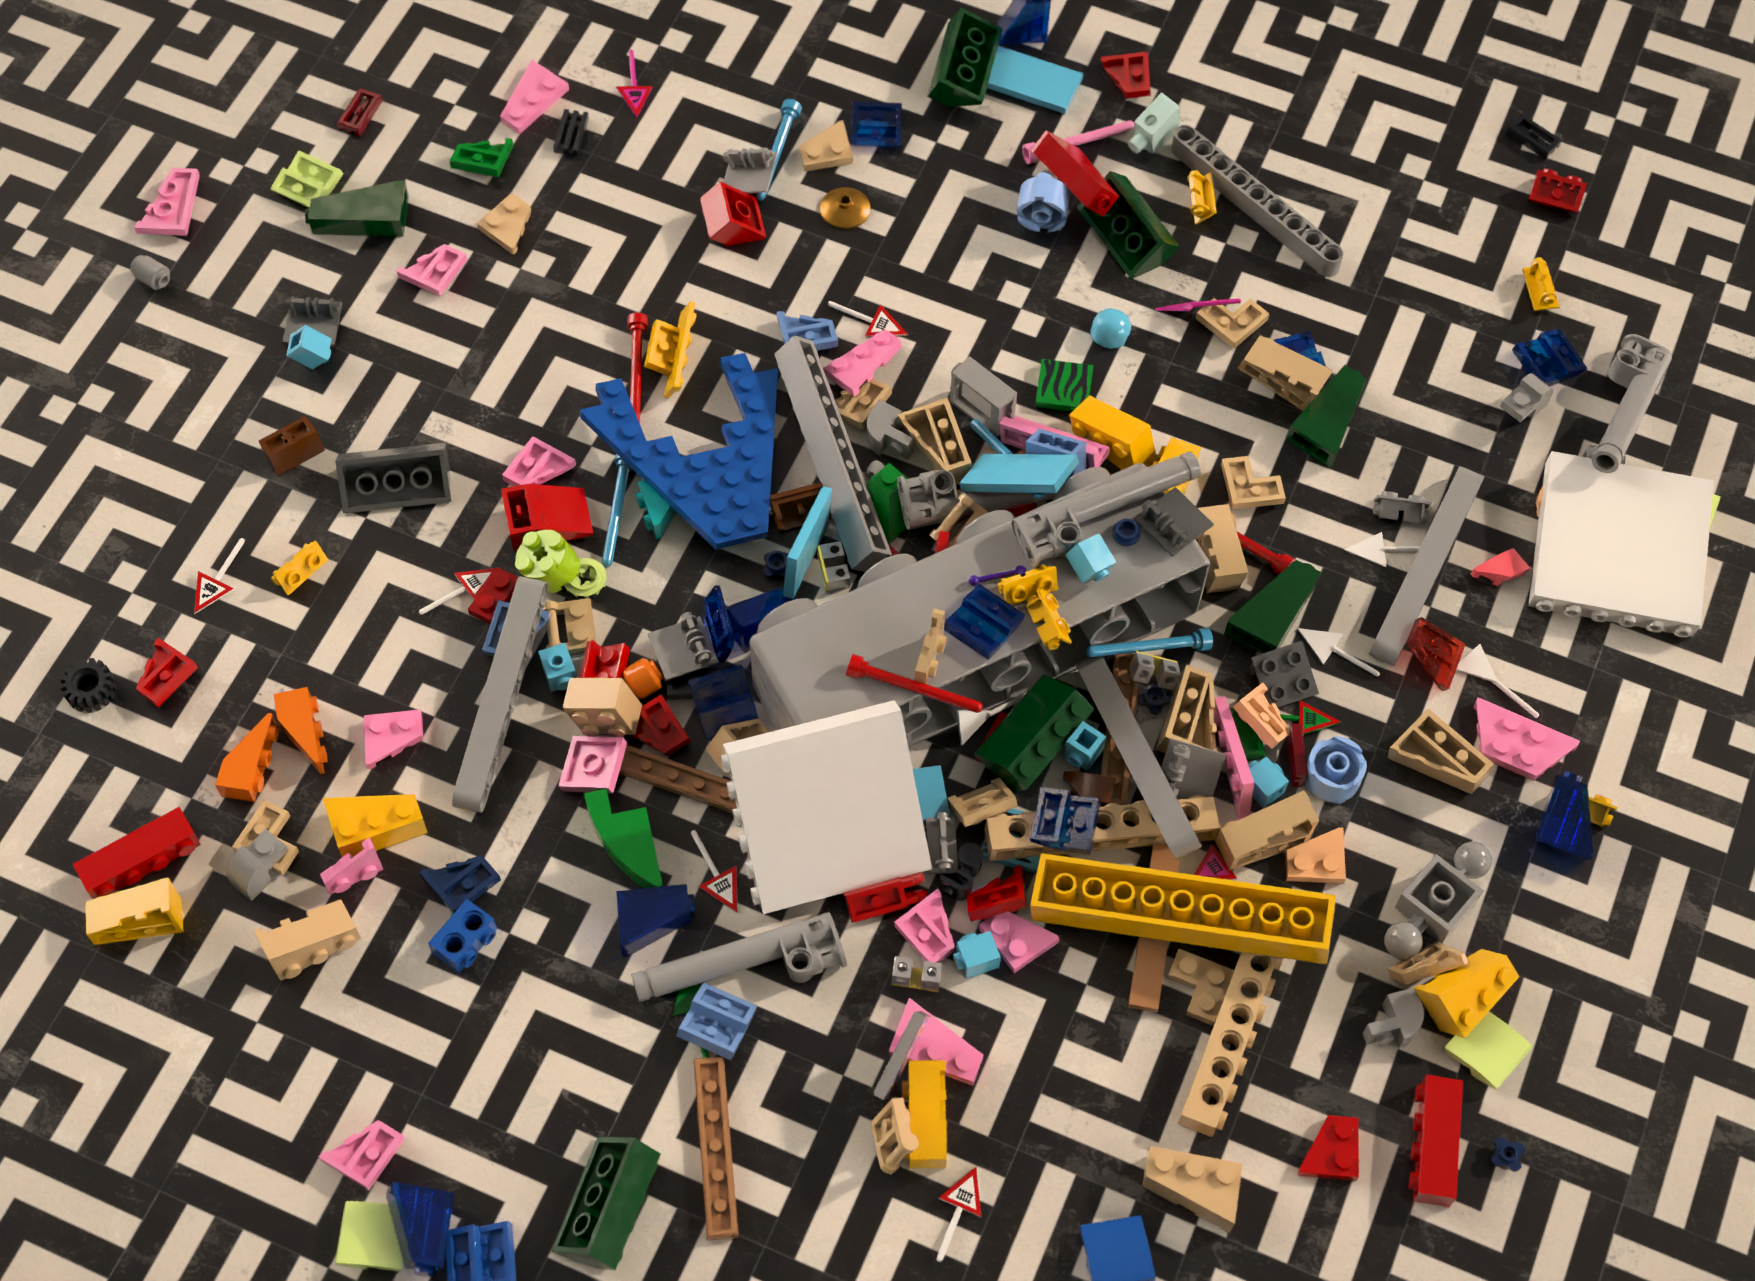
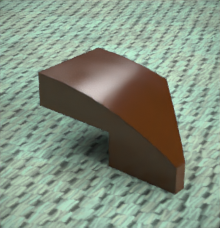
M1064 771L1062 778L1072 789L1077 802L1083 801L1102 807L1110 804L1116 778L1075 771Z

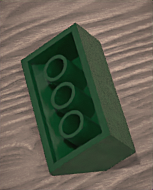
M960 7L948 22L927 97L947 107L981 105L984 100L1003 28Z
M1110 171L1104 179L1119 197L1107 213L1102 216L1087 208L1082 202L1077 208L1129 278L1134 279L1162 266L1180 246L1130 180L1124 175Z
M1044 674L978 748L974 755L997 778H1000L1013 794L1026 790L1066 744V741L1081 722L1085 721L1095 709L1076 689Z
M597 1137L551 1252L596 1269L616 1270L618 1263L622 1259L629 1234L634 1228V1222L640 1206L645 1200L651 1178L656 1172L661 1153L636 1138Z

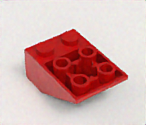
M523 484L501 489L513 551L518 550L523 542L524 535L531 531L553 530L558 532L566 541L594 535L584 488Z

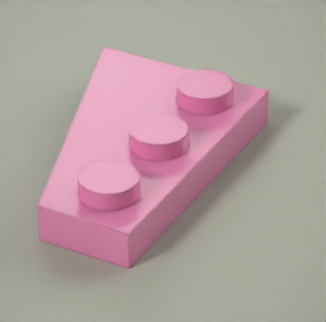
M531 60L500 115L501 122L520 135L569 91L568 83L534 60Z
M171 169L158 189L159 195L153 204L149 203L145 210L146 215L142 221H138L135 225L136 234L187 236L200 176L198 169Z
M884 329L823 367L825 375L855 397L860 392L859 387L862 383H869L874 377L873 372L878 367L885 366L902 348L901 341Z

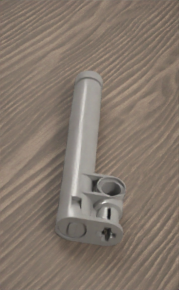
M1629 334L1623 338L1621 342L1622 349L1617 352L1607 372L1608 377L1612 381L1626 387L1627 390L1592 457L1593 466L1603 473H1612L1618 469L1672 360L1671 353L1667 348L1637 334ZM1634 343H1637L1635 349H1632Z
M1189 451L1179 455V457H1173L1018 516L1011 520L1013 533L1033 568L1040 565L1039 561L1052 556L1054 558L1060 556L1067 558L1065 554L1081 542L1082 531L1079 523L1186 483L1187 480L1191 481L1199 478L1201 470L1198 460ZM1065 538H1068V539H1071V540H1073V541H1065L1064 539H1065Z
M932 470L920 473L919 477L905 479L903 476L897 477V489L902 515L908 530L942 523L959 502L958 497L964 492H957L955 479L947 470ZM938 475H942L945 480L944 486L941 489L935 486V478ZM964 492L988 512L1052 500L1055 494L1047 493L1044 497L1036 499L1030 493ZM968 507L959 519L970 517L974 511Z
M826 912L654 966L643 972L638 971L632 973L631 976L638 1000L643 1002L649 1000L650 997H659L779 958L783 959L790 979L797 983H805L813 975L822 973L823 969L840 964L842 967H846L847 961L830 912ZM800 961L808 965L800 970L793 967L796 962Z

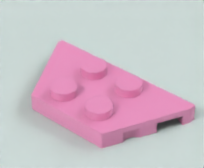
M1479 697L1474 704V709L1477 710V733L1480 738V752L1494 764L1533 781L1541 776L1549 767H1553L1560 762L1561 758L1569 752L1576 750L1580 743L1577 739Z

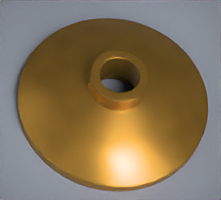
M842 187L828 192L823 197L820 204V212L825 222L832 227L853 229L862 225L869 217L870 203L868 198L859 190Z

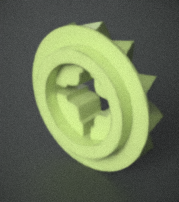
M580 558L578 574L570 584L568 582L564 584L566 590L574 594L576 598L578 596L589 598L590 595H598L599 591L606 585V570L597 560ZM589 573L591 582L586 581L581 585L579 577L584 578Z

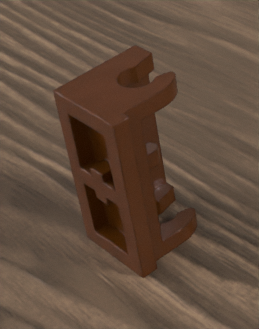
M306 416L258 441L269 463L271 462L278 476L325 451L317 430Z
M822 482L770 495V509L778 533L802 528L821 488H823Z

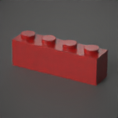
M177 807L72 865L90 897L96 899L113 894L127 885L136 884L143 876L152 871L165 868L169 862L180 856L189 855L201 844L181 808Z
M1426 1075L1422 1083L1416 1086L1415 1102H1419V1113L1414 1115L1413 1131L1417 1132V1143L1413 1142L1411 1148V1161H1415V1172H1411L1409 1178V1190L1413 1191L1414 1202L1450 1207L1456 1200L1463 1080Z

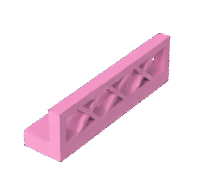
M1004 416L999 423L1001 442L1026 450V441L1038 429L1087 442L1086 469L1100 467L1110 453V447L1018 416H1015L1014 419Z

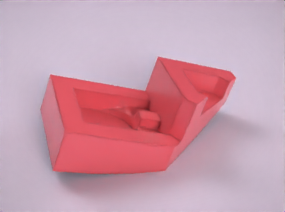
M1512 548L1480 564L1470 574L1475 578H1478L1480 575L1489 578L1493 585L1499 587L1504 580L1510 581L1525 575L1530 567L1516 550Z

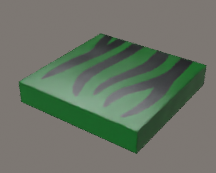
M1042 359L1035 407L1073 412L1090 396L1093 365Z

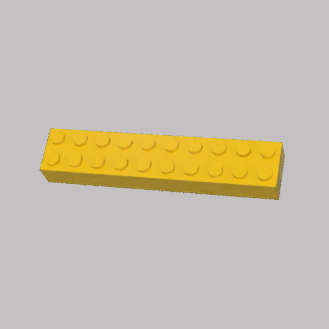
M1041 853L1030 907L1032 921L1327 964L1336 895Z

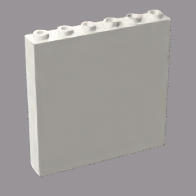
M1551 451L1545 463L1543 493L1540 503L1528 606L1535 607L1543 612L1556 611L1570 617L1583 616L1597 622L1610 621L1619 623V625L1624 627L1637 626L1646 628L1651 632L1664 631L1674 633L1678 637H1693L1700 628L1702 619L1714 480L1620 464L1615 472L1603 473L1593 466L1592 458Z
M895 700L723 744L725 755L720 756L724 773L729 772L731 782H727L726 785L730 800L735 799L737 805L736 809H732L736 826H741L743 835L738 836L742 853L747 852L749 861L744 862L748 879L753 878L755 887L750 888L754 905L759 904L763 914L932 869L902 713Z

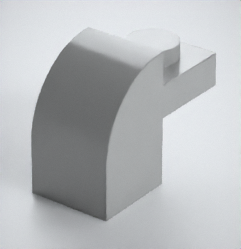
M1530 373L1502 401L1500 407L1521 423L1527 416L1532 419L1547 406L1554 390Z
M880 399L867 418L869 446L879 456L886 448L891 454L908 460L913 453V438L899 431L901 426L897 414L902 413V411Z
M265 829L247 848L241 846L233 855L226 872L230 884L249 900L253 901L272 881L268 871L288 851L287 846Z
M1414 988L1387 995L1382 1004L1387 1019L1367 1024L1362 1033L1366 1045L1375 1042L1377 1045H1385L1392 1042L1395 1038L1398 1048H1402L1414 1039L1424 1019L1423 1005Z

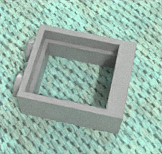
M969 356L963 363H957L951 371L950 402L973 420H979L997 438L1000 435L999 423L1003 417L1015 418L1017 392Z

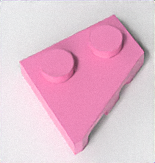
M444 244L434 249L432 253L418 258L415 265L407 269L404 267L397 270L398 278L441 296L466 263L467 255Z
M532 437L505 470L502 477L503 481L512 486L523 484L541 485L574 468L576 461L567 454Z
M421 710L364 716L367 769L376 767V762L389 755L394 757L401 753L404 748L413 746L423 740Z
M370 838L362 842L364 850L356 856L352 857L348 853L335 865L330 866L320 874L329 895L344 892L352 884L361 880L372 879L378 872L383 870Z
M938 889L894 922V927L924 961L936 963L942 962L955 950L948 927L947 915L941 900V892Z
M1011 912L994 915L979 924V930L982 933L991 932L1001 958L1013 973L1059 943L1060 939L1056 934Z
M377 1120L365 1127L363 1132L353 1134L345 1139V1143L330 1152L326 1150L321 1153L319 1159L365 1189L370 1190L405 1138L399 1132Z

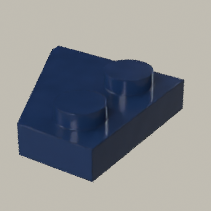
M483 856L469 858L465 862L456 861L448 863L444 868L429 871L427 868L419 872L421 878L453 914L466 899L471 902L475 901L501 881L500 875Z

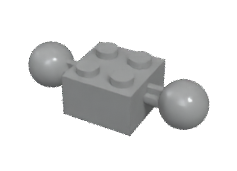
M1478 842L1462 844L1454 855L1455 868L1436 854L1401 894L1395 908L1410 920L1393 924L1385 934V947L1393 957L1402 960L1415 957L1423 945V931L1442 944L1476 905L1484 890L1470 879L1484 876L1490 870L1492 864L1491 854L1483 844Z

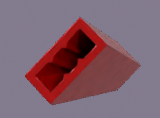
M1046 130L1031 149L1087 208L1104 216L1118 199V194L1078 147Z

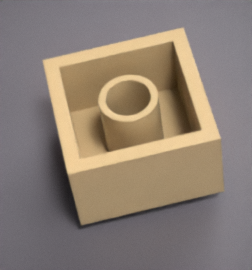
M622 678L569 679L563 709L584 735H611L614 737L636 735L642 704Z

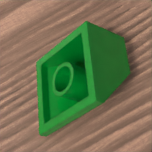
M890 463L875 474L866 485L889 544L907 530L897 489V477L903 476L905 479L907 478Z

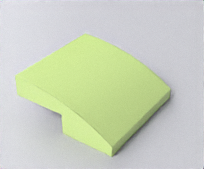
M298 150L289 168H282L271 190L310 208L311 199L329 195L339 182L343 172Z
M1490 1012L1482 1018L1466 1038L1455 1035L1444 1047L1446 1055L1468 1067L1471 1071V1076L1495 1090L1500 1087L1532 1049V1045L1524 1037Z
M346 1201L335 1265L360 1269L372 1267L396 1272L401 1271L412 1207Z

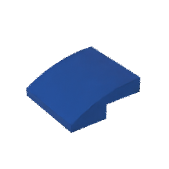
M1141 1215L1080 1225V1234L1087 1256V1268L1091 1281H1155L1154 1267Z
M503 1221L480 1227L472 1224L445 1230L448 1281H516L513 1225L511 1222Z

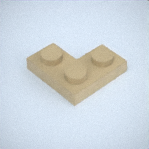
M1249 299L1234 313L1224 305L1204 306L1196 313V319L1233 349L1269 318V313L1252 299Z
M1249 456L1222 459L1221 467L1232 510L1284 504L1286 497L1280 476L1254 478Z
M263 800L232 846L233 850L236 852L241 846L247 848L265 829L277 838L290 818L289 812ZM279 839L287 846L288 851L272 866L271 870L284 876L299 850L296 846Z
M1178 949L1168 979L1195 989L1186 1016L1214 1026L1234 970Z

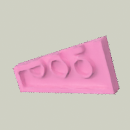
M1226 696L1216 697L1215 708L1213 709L1214 723H1216L1217 728L1216 739L1221 752L1226 754L1224 766L1237 818L1240 820L1250 815L1254 781Z

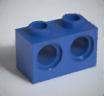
M466 899L428 942V945L434 956L459 974L464 967L468 968L473 964L477 957V952L483 945L487 946L496 936L497 927L494 918ZM474 923L482 924L475 931L468 930L469 926ZM454 945L462 946L461 950L456 953L448 952Z

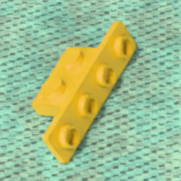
M691 301L681 311L678 327L658 319L652 326L644 367L668 376L664 397L668 399L675 391L679 392L684 380L681 377V373L688 360L685 352L691 343L692 334H689L696 319V313H694L695 303Z

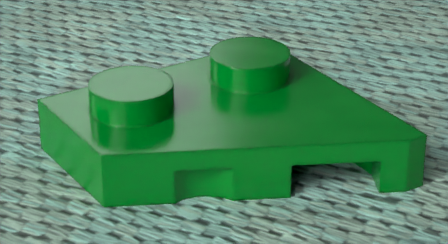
M506 138L504 139L505 144L490 145L489 141H481L475 144H458L450 158V168L499 177L513 148V139Z

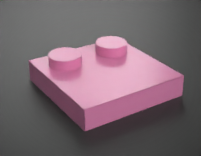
M573 736L558 787L566 792H593L607 789V793H613L627 741L623 737Z

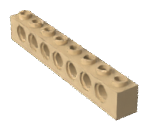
M1195 795L1188 799L1178 800L1185 815L1192 820L1189 822L1199 841L1215 840L1220 825L1214 797ZM1145 800L1136 801L1129 805L1110 803L1104 807L1097 808L1081 806L1076 810L1064 811L1061 808H1055L1044 813L1025 811L1019 815L1012 816L996 814L991 818H987L984 828L989 861L1040 856L1041 853L1061 855L1153 846V843L1167 844L1157 823L1152 820L1153 816ZM1123 821H1132L1136 826H1127ZM1102 823L1107 829H1099L1095 824ZM1067 826H1075L1079 831L1072 832L1068 830ZM1038 829H1047L1051 834L1044 835ZM1017 831L1022 834V837H1013L1010 832Z
M1246 952L1240 953L1179 1119V1125L1213 1137L1216 1128L1223 1129L1228 1115L1227 1112L1223 1111L1226 1101L1230 1103L1233 1101L1238 1087L1232 1084L1236 1074L1241 1076L1247 1059L1242 1057L1245 1047L1252 1048L1257 1032L1252 1031L1254 1022L1260 1023L1266 1009V1006L1261 1004L1264 995L1270 997L1276 981L1271 978L1273 969L1279 971L1284 958ZM1259 964L1265 971L1257 972L1253 970L1251 965ZM1245 989L1250 990L1254 993L1255 997L1247 998L1241 991ZM1232 1016H1241L1246 1023L1237 1024L1233 1021ZM1231 1042L1235 1045L1236 1050L1228 1051L1223 1047L1222 1043ZM1220 1068L1225 1071L1227 1077L1219 1078L1213 1074L1212 1070ZM1211 1095L1216 1099L1217 1104L1208 1105L1203 1101L1202 1097Z

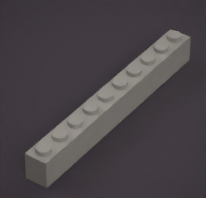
M794 335L774 355L785 382L786 390L790 396L793 410L799 421L801 432L808 446V452L812 457L816 474L824 487L832 489L830 510L840 535V541L844 546L848 563L851 569L866 572L874 564L892 556L815 345L812 340Z

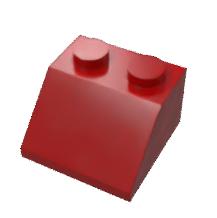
M719 181L700 198L702 212L708 229L707 232L712 240L730 246L766 238L756 197Z

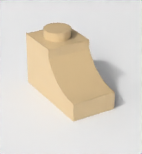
M760 719L724 725L709 743L706 751L713 758L715 764L723 770L720 758L721 755H725L723 744L769 733V730Z

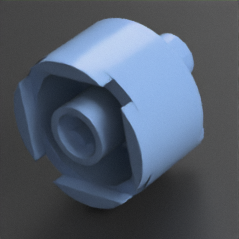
M1044 172L1038 173L1036 177L1026 180L1020 187L1017 205L1018 221L1024 227L1039 232L1040 228H1048V232L1059 230L1066 222L1070 190L1064 183Z
M1340 736L1328 740L1323 739L1316 743L1307 761L1308 775L1304 782L1305 787L1316 797L1324 801L1334 802L1335 804L1344 803L1357 792L1367 769V763L1362 755L1361 748L1352 740Z

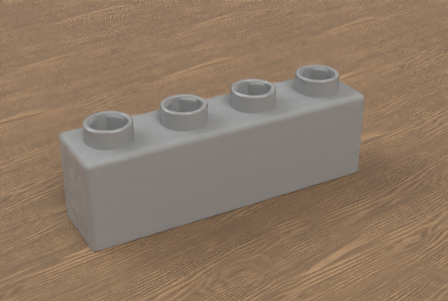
M1137 463L1112 475L1102 467L1082 470L1064 482L1057 493L1054 494L1052 502L1034 510L1147 468V466ZM1164 492L1079 523L1082 531L1081 541L1100 534L1117 563L1108 570L1110 575L1096 583L1092 579L1082 584L1067 558L1061 556L1054 558L1052 556L1039 561L1040 565L1038 567L1043 564L1046 566L1051 565V567L1056 566L1059 590L1050 593L1053 594L1058 602L1059 608L1056 610L1060 618H1064L1071 631L1068 633L1071 644L1061 640L1058 648L1049 650L1048 647L1044 646L1036 629L1045 624V621L1034 624L1026 608L1027 601L1005 607L1004 595L1000 594L997 588V583H1000L1002 578L980 582L977 586H971L968 582L972 575L981 577L1015 570L1018 565L1024 566L1026 572L1036 569L1028 562L1013 533L1011 520L1014 518L1013 514L1006 510H995L976 518L968 524L958 535L956 545L918 562L914 556L909 554H896L874 564L864 573L859 580L857 589L817 606L815 601L802 598L786 602L773 609L764 617L758 626L757 633L750 639L753 688L776 730L895 700L901 709L909 748L958 725L957 710L966 709L866 676L864 678L858 677V679L847 677L846 671L852 654L864 657V661L869 662L868 665L915 680V669L925 635L929 634L933 609L945 611L943 636H947V643L944 652H938L935 659L939 661L937 672L934 678L929 677L927 684L979 701L983 705L982 710H990L1028 692L1044 674L1057 679L1076 670L1075 664L1089 658L1086 654V649L1089 646L1139 641L1194 615L1200 606L1210 561L1196 540L1172 557L1138 522L1136 523L1141 530V535L1136 544L1121 546L1114 541L1112 530L1117 522L1122 519L1135 521L1134 517L1143 511L1141 507L1147 500L1156 502L1165 495ZM1065 538V539H1064L1065 541H1073V540L1068 539V538Z

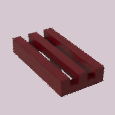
M359 88L337 122L338 129L343 131L345 128L348 133L355 132L357 136H361L383 101L382 96ZM364 96H365L366 99L364 100V102L362 103V105L359 106V104L361 103V101L363 100V98H364ZM355 110H356L355 116L353 117V119L351 120V122L348 123V121L350 120V118L352 117V115L354 114V112H355Z
M1291 724V729H1289L1291 733L1287 736L1292 787H1302L1308 775L1303 726L1301 724Z

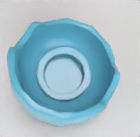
M1113 308L1101 310L1094 318L1091 327V336L1094 342L1102 347L1111 349L1123 346L1131 331L1129 316L1121 310Z

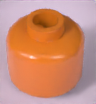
M646 658L636 661L625 668L623 672L625 683L640 700H644L662 688L661 680L665 679L654 660L649 661Z

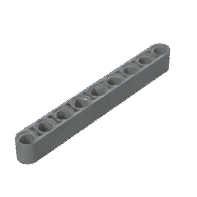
M1180 125L1174 130L1171 151L1178 159L1193 171H1199L1203 176L1211 172L1213 187L1319 274L1324 277L1337 275L1344 254L1343 249L1193 127Z
M1459 466L1382 624L1369 655L1395 666L1485 476Z
M522 576L517 579L453 792V807L480 813L485 808L548 593V582Z
M1103 656L1089 657L1075 664L1175 860L1201 848L1202 845Z

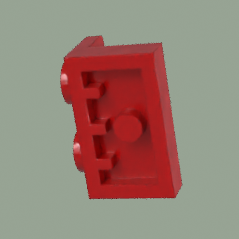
M1538 170L1528 201L1578 214L1587 183L1582 182V179L1576 176H1567V178L1558 176V173L1554 170Z
M593 640L588 641L579 678H622L624 680L623 672L627 666L630 647L625 643L601 647Z

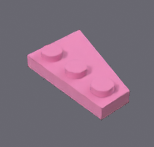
M909 998L888 1055L892 1056L913 1013L922 1011L930 1015V1018L908 1062L946 1060L945 1076L973 1086L983 1060V1054Z

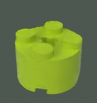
M541 530L537 532L531 531L524 535L515 561V567L524 577L548 582L547 594L562 590L561 586L567 582L570 584L575 579L580 567L579 558L574 549L558 532Z

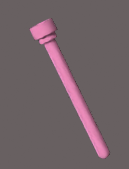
M1126 121L1063 140L1074 146L1131 131L1134 129V122ZM1034 142L1024 144L1022 147L1023 156L1027 164L1039 161V158L1031 151L1035 145Z

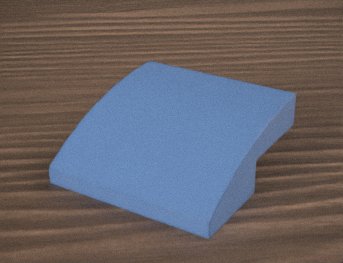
M703 982L676 1036L731 1060L753 1018L757 1006Z

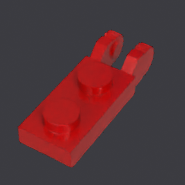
M919 872L902 878L897 877L845 892L844 897L851 922L854 923L904 909L910 904L924 900L928 896L926 889L911 891L906 895L904 893V888L924 881L923 873Z

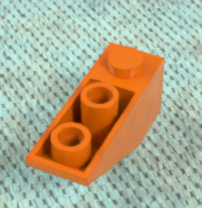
M308 687L273 694L277 719L283 732L320 774H324L323 763L328 762L325 746H320L319 738L324 737L321 722L316 721L315 713L320 712L317 697H311Z
M268 713L223 759L215 783L221 797L255 802L257 793L262 791L264 785L263 773L265 767H269L271 763V747L273 742L277 741L280 731L273 714Z

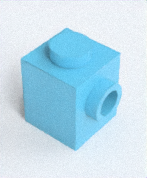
M304 325L290 335L286 356L313 370L322 363H326L330 358L332 338Z
M1100 534L1079 542L1065 554L1082 584L1092 579L1095 583L1110 575L1108 570L1117 563Z
M562 643L538 651L551 692L566 690L569 679L577 678L566 644Z
M1082 721L1066 741L1064 757L1074 767H1081L1088 771L1103 752L1106 736Z
M1267 757L1259 762L1254 760L1248 764L1254 781L1252 797L1263 809L1283 795L1289 783L1281 767L1274 762L1272 763Z
M988 931L979 935L971 933L963 936L957 942L956 953L953 954V959L958 971L963 970L967 979L999 968L1001 956L991 932Z

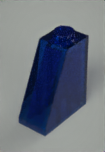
M1013 0L997 22V26L1003 28L999 44L1047 43L1051 0Z
M783 587L727 607L729 635L745 654L750 651V639L757 633L758 626L764 617L778 606L797 599L795 596L793 599L784 597Z
M1565 771L1564 776L1556 774L1533 839L1592 860L1594 854L1588 785L1581 783V776Z
M687 884L616 891L622 956H630L691 922L690 912L695 911L694 894H688Z
M393 1182L387 1188L386 1198L405 1269L414 1270V1274L418 1276H432L433 1273L436 1274L442 1269L444 1265L455 1193Z

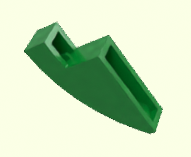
M607 789L584 793L592 826L610 858L636 884L659 898L665 897L646 807L612 814Z

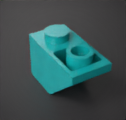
M643 480L638 482L639 493L635 494L639 509L645 508L647 515H644L643 518L647 530H653L655 539H659L664 534L676 511Z

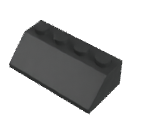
M446 443L338 454L335 460L343 513L452 501Z

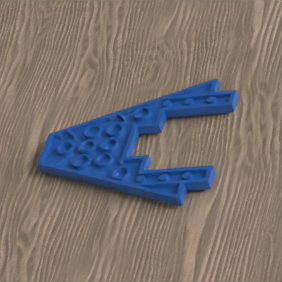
M745 353L722 357L720 359V366L743 420L722 425L721 432L728 447L682 457L673 436L646 440L621 378L596 383L595 391L601 405L580 409V418L715 550L767 538L778 380L777 368L754 373Z

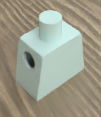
M1161 93L1135 120V136L1128 142L1129 148L1136 154L1143 148L1150 153H1155L1172 140L1174 130L1180 126V106Z

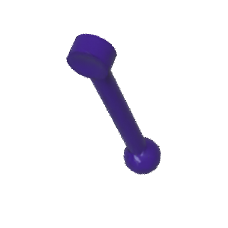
M1018 565L1015 570L981 577L972 575L968 582L971 586H977L980 582L1018 574L1024 577L1026 568Z

